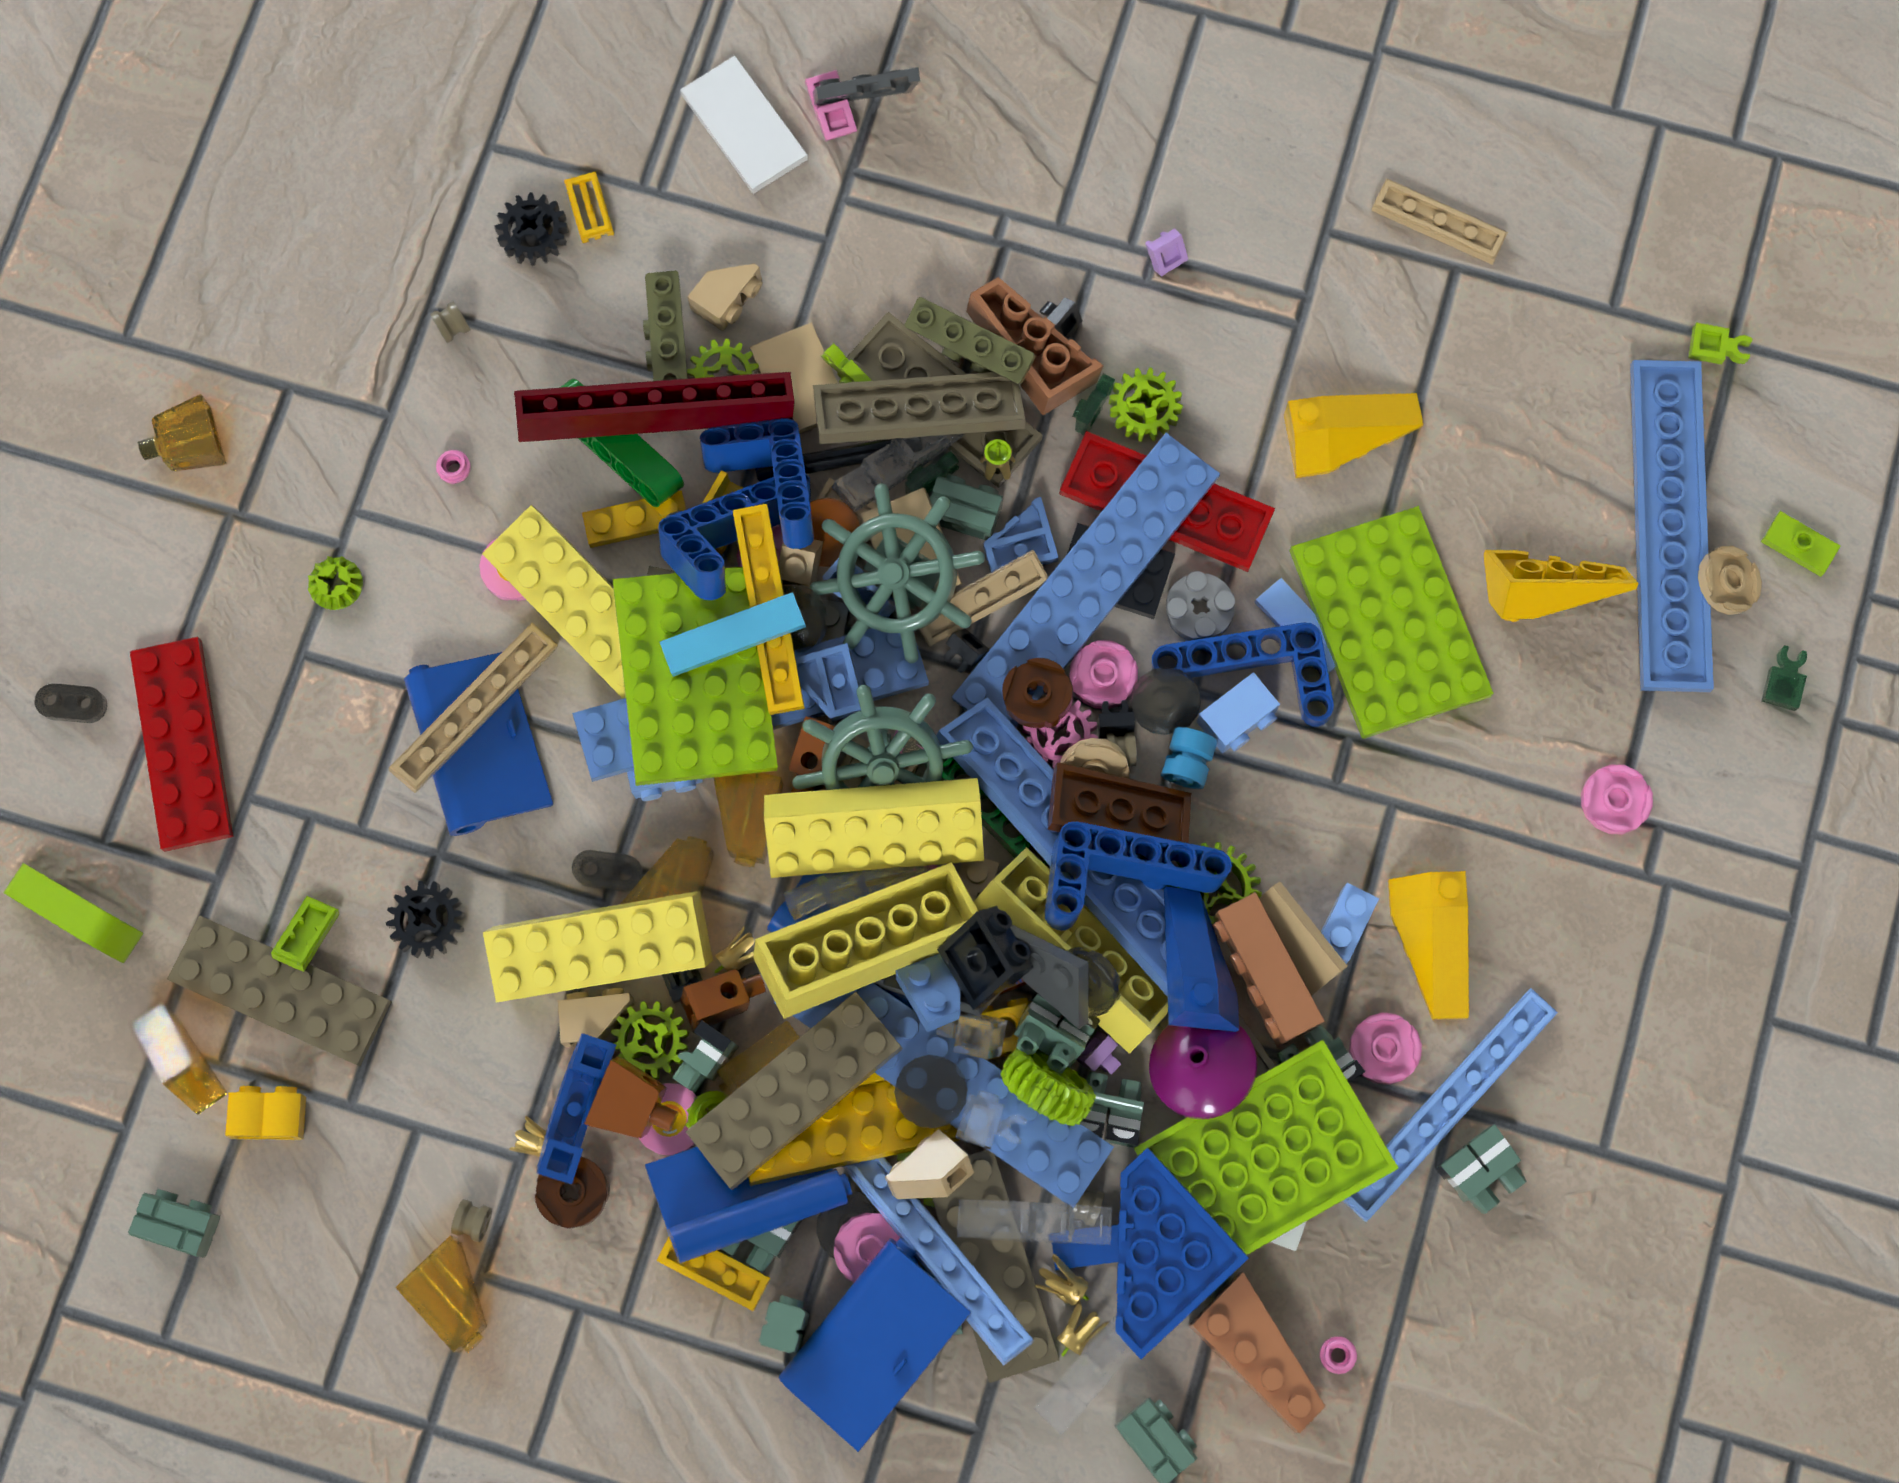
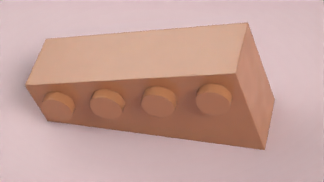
M999 277L970 294L966 312L976 325L1035 354L1036 357L1023 383L1020 385L1042 415H1045L1098 382L1103 365L1095 358L1092 360L1083 353L1081 346L1073 339L1068 340L1055 329V324L1047 317L1043 319L1032 310L1031 304Z
M1256 892L1218 911L1214 916L1216 922L1212 924L1213 929L1221 943L1226 942L1232 954L1229 956L1230 961L1238 975H1242L1247 985V993L1254 1006L1258 1008L1264 1025L1276 1047L1278 1048L1322 1024L1324 1019Z
M1244 1272L1239 1273L1193 1320L1189 1327L1295 1433H1301L1325 1408V1405Z

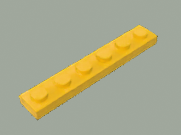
M767 504L733 510L748 600L751 608L784 595L770 514ZM791 633L757 645L769 714L774 715L805 709Z

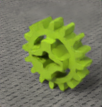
M726 338L724 340L723 346H718L714 339L711 340L710 350H707L702 345L698 348L702 355L700 358L696 356L690 358V361L696 367L687 369V374L694 378L714 377L713 373H719L721 367H724L727 374L732 376L749 375L759 368V364L749 363L748 360L753 355L751 351L745 354L740 352L742 343L739 342L735 348L730 347L729 339ZM719 354L716 364L712 367H702L709 357ZM732 356L741 362L745 372L738 370L731 362Z
M1149 367L1147 374L1142 375L1139 368H1135L1134 377L1131 378L1128 374L1124 373L1122 375L1123 385L1116 382L1113 385V392L1115 394L1110 395L1109 404L1113 406L1110 408L1109 415L1114 418L1118 417L1115 423L1116 429L1123 426L1127 428L1126 437H1130L1135 432L1138 433V441L1140 442L1144 439L1145 434H1149L1152 441H1156L1158 431L1162 434H1169V425L1176 426L1178 424L1179 418L1176 415L1182 412L1183 405L1178 403L1181 401L1182 393L1179 391L1173 392L1176 381L1172 380L1166 383L1164 381L1166 375L1164 371L1157 377L1153 375V368ZM1134 388L1133 396L1126 397V401H1123L1126 394ZM1141 401H1145L1146 404H1147V406H1151V407H1150V408H1146L1145 405H1144V403H1140V402H1141ZM1165 408H1168L1166 414L1160 420H1157L1158 413L1164 412Z
M642 1001L640 1011L637 1012L629 1006L627 1010L630 1016L627 1019L620 1016L617 1017V1021L622 1025L621 1029L611 1030V1034L618 1038V1042H614V1044H617L615 1051H621L618 1056L624 1058L646 1074L651 1072L655 1080L659 1079V1070L664 1069L668 1074L673 1073L670 1064L673 1061L682 1064L683 1060L677 1057L679 1051H688L689 1049L686 1044L681 1043V1039L689 1036L687 1030H679V1027L684 1023L683 1018L677 1017L672 1019L675 1010L672 1007H668L662 1012V1005L658 1001L655 1002L652 1009H649L647 1003ZM656 1017L665 1022L653 1025L648 1024L644 1018ZM633 1026L635 1029L633 1041L627 1044V1036ZM642 1028L652 1036L658 1035L654 1039L658 1053L648 1045L642 1046L646 1042ZM673 1035V1045L667 1055L665 1052L666 1042ZM645 1055L652 1057L656 1063L645 1064L635 1059Z

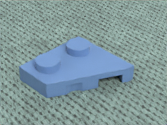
M1041 497L1034 499L1026 510L1019 516H1014L1000 532H995L983 543L990 573L1031 550L1035 551L1042 566L1058 562L1059 557Z
M848 643L796 657L801 687L832 722L846 718L861 710L856 693L859 682Z
M940 953L896 970V980L927 1032L960 1019V987Z

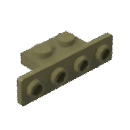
M676 270L645 274L648 320H643L645 340H650L651 351H646L648 372L653 371V381L688 379L679 273Z
M922 297L917 299L905 322L907 329L943 348L941 354L957 363H959L961 358L972 362L970 369L977 373L995 372L1019 385L1023 383L1036 357L1033 352Z

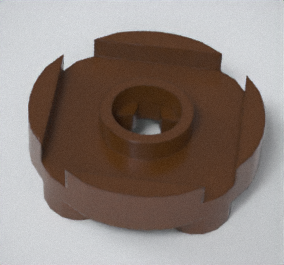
M1032 658L1027 660V663L1021 664L1018 668L1016 665L1008 672L1003 683L1002 695L1007 714L1019 724L1031 728H1052L1068 713L1073 701V687L1069 677L1065 674V670L1058 663L1045 658ZM1037 686H1042L1043 693L1047 695L1039 700H1034L1032 695L1028 694L1029 690L1034 691L1037 689Z
M580 1158L573 1183L571 1184L574 1186L578 1183L581 1187L578 1191L580 1197L576 1201L572 1198L568 1200L563 1198V1195L566 1193L564 1188L565 1182L538 1175L535 1202L538 1210L546 1220L552 1224L573 1229L586 1226L599 1217L608 1201L609 1190L606 1176L595 1162L588 1158Z

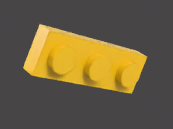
M681 490L659 507H654L645 499L582 512L588 544L590 548L657 534L659 533V522L662 519L666 518L670 513L687 509Z
M668 1237L656 1260L751 1311H755L771 1279L717 1250L679 1263L670 1237Z

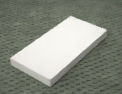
M735 55L680 89L684 100L753 194L808 160L804 149Z

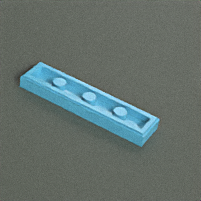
M791 592L660 641V645L670 672L674 677L800 630L806 626L795 596Z

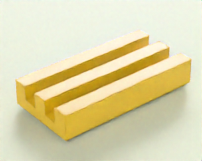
M596 171L564 180L582 244L589 242L588 239L593 237L597 240L604 234L608 236L614 235ZM592 181L604 225L599 227L586 187V182ZM575 185L580 186L592 229L585 230L573 189Z

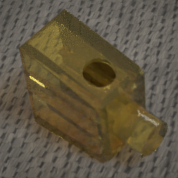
M202 394L155 415L152 418L155 436L138 441L140 453L145 461L161 456L163 462L171 471L227 464L212 408Z

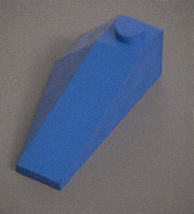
M1165 887L1164 912L1169 1025L1237 1032L1239 1030L1238 994L1200 891Z

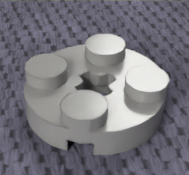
M1201 571L1191 572L1189 575L1180 578L1168 593L1166 614L1170 627L1176 634L1188 641L1221 636L1232 622L1235 597L1227 584L1220 578ZM1204 600L1207 602L1206 607L1209 609V612L1206 614L1201 611L1198 615L1194 614L1195 606L1192 602Z

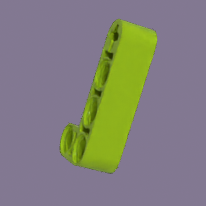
M22 863L3 892L71 935L123 964L144 934L25 863Z

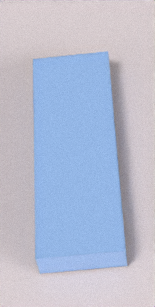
M1280 578L1255 600V604L1277 627L1303 622L1316 625L1322 635L1329 674L1335 669V664L1315 613ZM1300 634L1295 638L1299 647L1310 648L1314 645L1313 638L1308 634Z

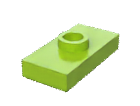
M1782 511L1776 515L1761 540L1763 544L1820 577L1825 574L1841 547L1839 544Z
M306 896L272 950V958L304 972L338 918L339 910Z

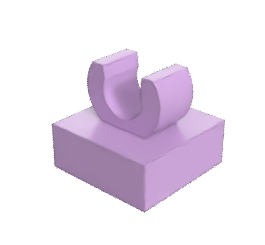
M1175 228L1168 233L1161 232V237L1153 242L1149 240L1146 242L1154 271L1160 276L1189 260L1182 235Z
M1099 1031L1086 1043L1085 1049L1076 1059L1087 1069L1095 1071L1100 1067L1104 1072L1108 1071L1111 1075L1121 1065L1111 1054L1118 1044L1109 1035Z

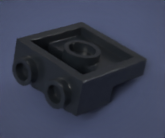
M997 906L977 911L937 949L973 1010L983 1008L999 992L1014 986L1033 968L1029 960L1031 955L1030 949L1024 942L1017 940L1010 928L1012 926L1010 916L1005 911L999 910Z

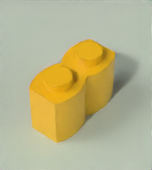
M239 1086V1092H229L225 1136L231 1139L303 1140L306 1096L297 1093V1087L277 1086L275 1087V1093H261V1087Z

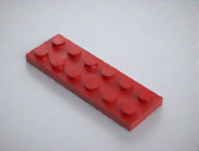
M1086 431L1060 488L1059 495L1102 512L1146 458V455ZM1214 483L1169 540L1249 572L1275 508Z
M197 636L130 651L160 849L167 852L234 837L202 640Z

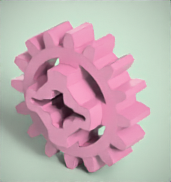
M1079 700L1070 707L1068 713L1060 719V722L1055 727L1031 728L1023 725L1022 733L1030 735L1025 739L1047 763L1052 764V769H1054L1057 762L1060 763L1062 758L1057 753L1067 751L1069 747L1078 741L1098 738L1097 735L1090 733L1097 729V722L1087 721L1092 712L1090 709L1081 712V702ZM1076 721L1082 727L1083 738L1075 732L1074 725ZM1067 724L1066 737L1062 736L1053 745L1054 733L1064 729ZM1037 730L1040 731L1041 735L1045 736L1046 743L1044 748H1042L1037 739Z

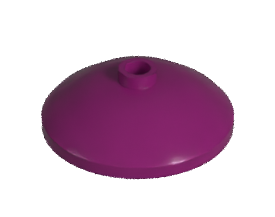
M1168 1025L1156 1039L1149 1058V1075L1158 1097L1174 1112L1193 1119L1215 1118L1236 1108L1249 1094L1257 1074V1055L1254 1045L1240 1025L1237 1032ZM1198 1053L1204 1054V1059L1200 1063L1192 1062L1194 1055Z

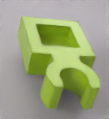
M1696 322L1692 328L1688 359L1722 365L1726 356H1728L1734 363L1745 364L1750 359V354L1741 353L1738 350V346L1749 347L1752 343V338L1747 335L1729 338L1730 328Z
M834 343L821 355L823 360L838 372L837 375L841 378L839 383L872 381L852 360L849 361Z

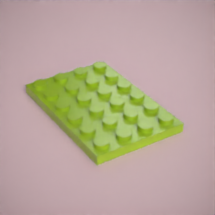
M1419 506L1291 546L1289 552L1312 611L1315 613L1335 664V671L1362 739L1490 698L1494 694Z
M743 567L725 568L726 592L722 597L715 600L700 599L676 573L613 579L636 786L777 771L778 769L772 717L768 711L757 646L673 677L660 645V641L750 608Z
M1324 1040L1319 1041L1255 1078L1253 1087L1247 1097L1230 1112L1210 1119L1187 1117L1134 1148L1138 1156L1146 1148H1149L1247 1255L1399 1169Z

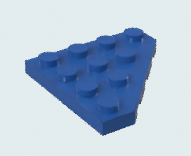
M1146 1148L1121 1172L1120 1176L1121 1196L1115 1332L1140 1360L1249 1259L1248 1255L1149 1148Z

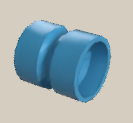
M1175 728L1169 746L1173 754L1166 756L1161 777L1182 787L1203 789L1209 772L1206 762H1210L1213 759L1218 742L1217 739L1195 729Z

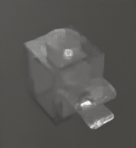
M971 1013L959 1016V1021H954L937 1028L936 1035L954 1038L953 1052L988 1060L1001 1056L1007 1020L982 1014L979 1016Z
M979 1090L977 1096L972 1094L968 1096L956 1138L992 1150L996 1135L1005 1138L1012 1144H1020L1022 1139L1013 1136L1009 1129L1014 1123L1026 1125L1027 1119L1020 1115H1012L1006 1120H1001L1005 1105L998 1103L1000 1097Z

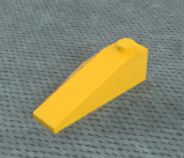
M1417 393L1334 395L1288 401L1283 415L1296 478L1329 474L1339 469L1341 465L1355 458L1359 459L1367 455L1369 451L1383 444H1389L1423 427Z
M1485 550L1484 552L1488 600L1500 618L1506 621L1516 622L1520 619L1539 618L1636 590L1639 584L1629 571L1622 566L1590 561H1581L1579 566H1575L1561 561L1560 557L1549 555L1548 561L1530 559L1528 558V552L1519 550Z
M1466 871L1427 872L1389 879L1390 916L1394 926L1397 927L1403 942V949L1406 956L1409 957L1417 977L1416 981L1432 1020L1468 1019L1469 955Z

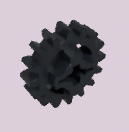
M529 192L528 200L524 201L520 195H517V204L512 205L506 202L504 205L507 213L497 214L501 223L495 225L496 233L499 235L497 237L500 247H505L504 251L507 257L515 254L519 264L525 258H528L531 266H535L536 258L540 257L544 263H547V254L551 252L553 255L558 256L557 245L567 244L563 235L569 233L568 225L565 223L567 220L564 211H559L560 208L557 201L549 204L545 194L539 200H535L533 192ZM553 222V231L549 235L548 230L552 227L551 223ZM513 223H515L516 228L512 230L513 235L511 236V228Z
M423 881L418 882V890L415 891L408 885L405 886L407 895L404 898L396 894L394 896L396 902L399 903L397 908L388 907L387 909L394 916V919L387 921L386 926L396 929L390 935L391 940L394 942L402 940L398 948L403 952L411 948V955L415 958H419L421 952L424 951L426 957L431 959L434 956L435 949L446 954L445 944L450 942L456 945L458 941L453 937L454 933L464 932V928L457 923V920L465 918L463 911L456 910L462 904L458 898L450 899L453 892L448 887L440 892V884L435 881L431 884L430 889L427 888ZM430 897L427 902L414 903L421 898ZM448 911V923L445 927L443 914ZM419 912L422 915L429 916L432 919L431 922L436 925V928L422 923L420 917L415 913ZM407 913L409 924L404 929V915ZM425 937H438L429 942H422Z

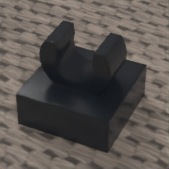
M1066 297L1058 306L1047 301L1039 311L1054 323L1055 329L1067 339L1083 322L1075 302Z
M964 628L954 632L946 642L951 649L945 653L944 659L949 661L956 654L962 657V665L957 671L962 673L972 665L979 663L990 649Z
M1104 701L1098 720L1099 738L1105 739L1107 733L1124 736L1126 732H1134V712H1128L1129 706L1127 701H1121V712L1111 713L1108 709V701Z
M699 969L662 974L674 1004L681 1000L685 986L703 980Z

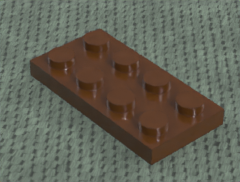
M1057 762L1053 769L1048 830L1060 832L1066 823L1082 822L1189 843L1192 793Z

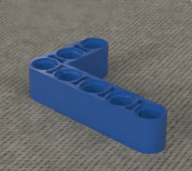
M781 418L712 427L703 431L700 434V444L704 467L709 472L720 473L721 470L730 472L773 466L783 543L792 549H801L811 545L814 541V531L797 422L792 419Z
M806 474L809 501L811 502L810 477ZM774 477L673 514L659 522L658 529L662 558L700 599L715 600L722 597L726 592L724 559L715 549L738 540L733 510L767 504L772 527L780 524Z
M1296 623L1166 644L1158 647L1152 655V671L1162 681L1182 680L1291 662L1302 720L1312 727H1319L1329 721L1333 712L1334 703L1322 635L1316 625L1312 623ZM1300 634H1308L1313 638L1314 645L1310 648L1299 647L1295 638ZM1267 639H1273L1279 644L1280 650L1277 653L1268 654L1262 650L1261 643ZM1232 645H1239L1244 648L1246 654L1243 658L1235 660L1227 655L1226 650ZM1204 650L1210 654L1212 659L1208 664L1198 665L1193 661L1192 655L1196 651ZM1163 656H1171L1176 660L1177 665L1174 669L1165 671L1158 666L1157 662ZM1313 667L1319 671L1320 679L1316 682L1305 681L1301 671L1305 668ZM1313 701L1322 702L1326 707V713L1322 716H1313L1309 713L1307 705Z
M1069 822L1061 828L1052 849L1045 919L1056 930H1067L1075 924L1084 905L1088 870L1213 893L1224 883L1231 871L1232 863L1229 856L1219 849L1082 822ZM1065 840L1075 842L1078 847L1070 846ZM1101 847L1109 848L1113 854L1105 853ZM1136 854L1144 855L1148 861L1139 859ZM1171 861L1179 862L1183 868L1176 867ZM1206 867L1214 869L1218 875L1210 873ZM1061 872L1070 873L1075 879H1067ZM1063 904L1067 906L1071 912H1064L1061 909H1059L1057 905Z

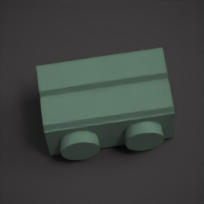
M947 475L946 478L938 476L930 496L932 507L939 497L945 496L950 500V507L940 520V526L983 540L990 538L994 533L1003 506V496L998 495V490L987 485H980L979 488L965 485L966 481L954 475Z
M158 1188L155 1195L144 1192L138 1204L137 1213L129 1228L128 1235L196 1257L205 1258L220 1221V1215L210 1213L212 1205L191 1199L188 1206L176 1202L177 1194Z
M781 1295L779 1302L769 1303L765 1317L768 1323L763 1325L759 1338L762 1346L795 1354L800 1350L804 1337L801 1331L806 1330L810 1315L807 1310L803 1309V1301Z
M1147 1398L1120 1420L1115 1427L1158 1483H1169L1197 1459L1196 1455L1192 1452L1197 1448V1445L1184 1429L1179 1433L1169 1422L1174 1416L1160 1399L1154 1403L1151 1398Z

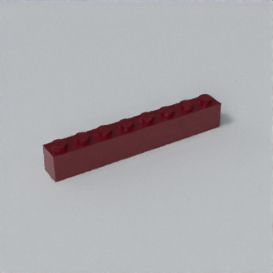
M791 372L514 391L519 442L698 430L781 418L793 420L795 402Z

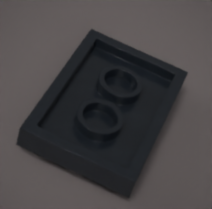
M1077 523L1067 554L1090 526ZM1161 549L1115 607L1154 619L1175 553Z

